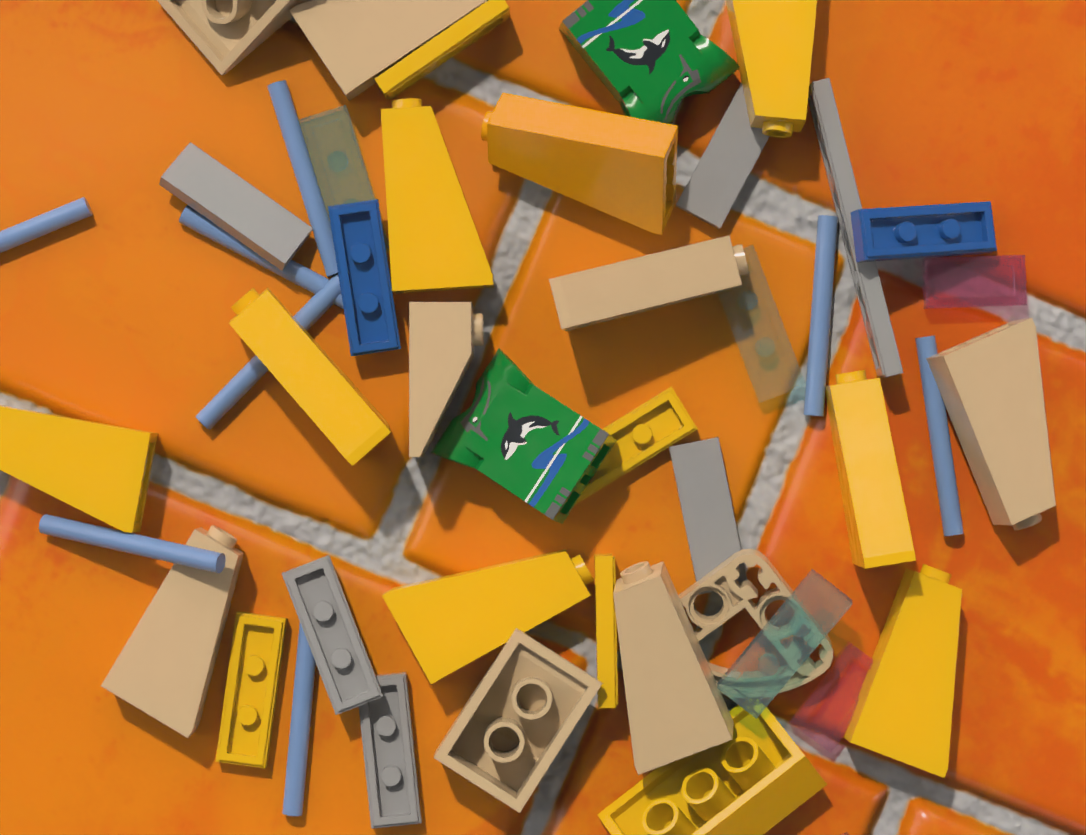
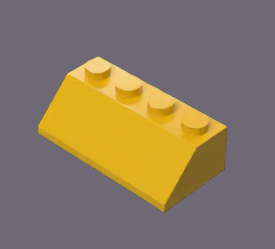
M759 696L747 697L729 711L734 722L732 740L656 768L597 815L611 835H763L825 787L827 783Z

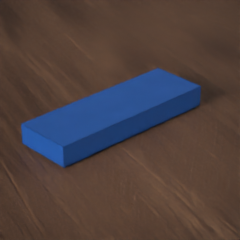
M379 199L328 206L351 356L401 349Z
M991 201L858 209L850 212L856 263L987 254L997 251Z

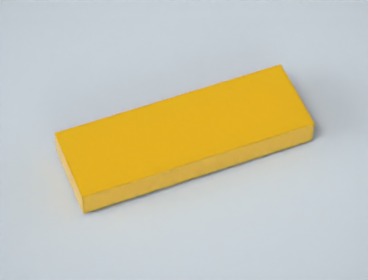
M505 0L486 1L376 77L374 80L387 100H392L509 19L510 7Z
M672 386L602 429L617 441L578 498L576 504L698 429Z
M612 553L594 554L597 680L602 682L601 687L597 691L598 709L616 708V705H618L617 624L613 597L616 584L615 556Z
M236 612L215 762L258 768L267 767L287 618Z

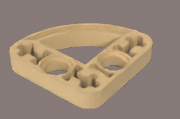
M742 549L734 553L678 595L682 605L686 608L690 620L699 626V628L694 630L698 642L745 608L788 662L778 667L763 670H735L708 662L722 694L754 697L782 693L812 681L831 666L833 648L828 634L768 558L760 551ZM745 563L750 568L756 564L761 567L758 570V580L766 590L771 583H775L777 586L765 592L757 603L751 600L758 597V590L752 582L747 579L740 583L737 580L740 576L739 565ZM711 590L721 596L723 607L719 613L713 616H705L696 610L694 600L699 593ZM775 600L787 601L794 609L793 618L784 625L772 624L765 616L766 607ZM802 622L808 625L801 628V635L811 646L818 643L822 645L819 648L820 659L816 662L810 657L803 660L798 658L802 654L801 645L793 635L788 642L782 639L793 634Z

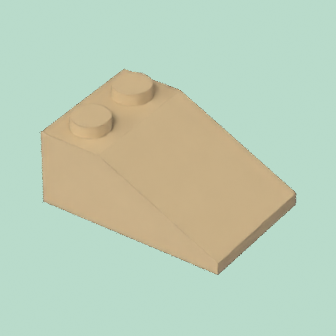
M311 0L157 1L217 71L224 75L293 16L289 11L290 9Z
M409 302V457L425 456L474 358V346H484V316H482V313H474L472 302Z
M516 628L436 749L434 759L520 813L596 695L602 682Z

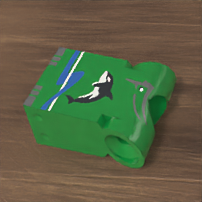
M587 0L567 16L559 27L560 31L614 98L619 101L624 115L672 124L677 107L683 98L696 94H709L740 69L733 58L700 34L699 29L676 0Z
M499 348L476 383L472 406L452 419L431 453L480 471L550 519L563 524L617 440L536 387Z

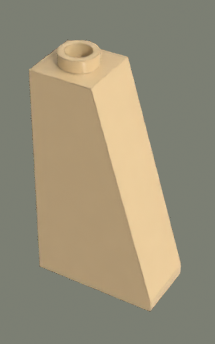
M311 0L298 4L289 11L350 101L376 84L374 80L376 77L488 0Z
M730 235L555 277L549 279L561 329L568 332L742 287L740 276L748 274L749 270L742 244L732 246Z
M1033 318L1011 321L926 358L993 525H1012L1014 530H1021L1042 520L1040 513L1056 506L1037 332Z
M211 525L208 531L202 527L194 529L186 545L224 553L226 562L223 571L215 573L174 563L101 687L187 738L196 731L201 721L244 552L234 547L238 539L215 525Z
M644 561L626 568L620 573L622 578L617 579L613 592L634 766L638 775L733 739V719L663 561L652 566L649 565L648 561Z

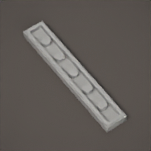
M830 78L814 81L809 85L808 103L876 374L880 378L901 374L904 372L876 261L856 263L850 212L862 209Z

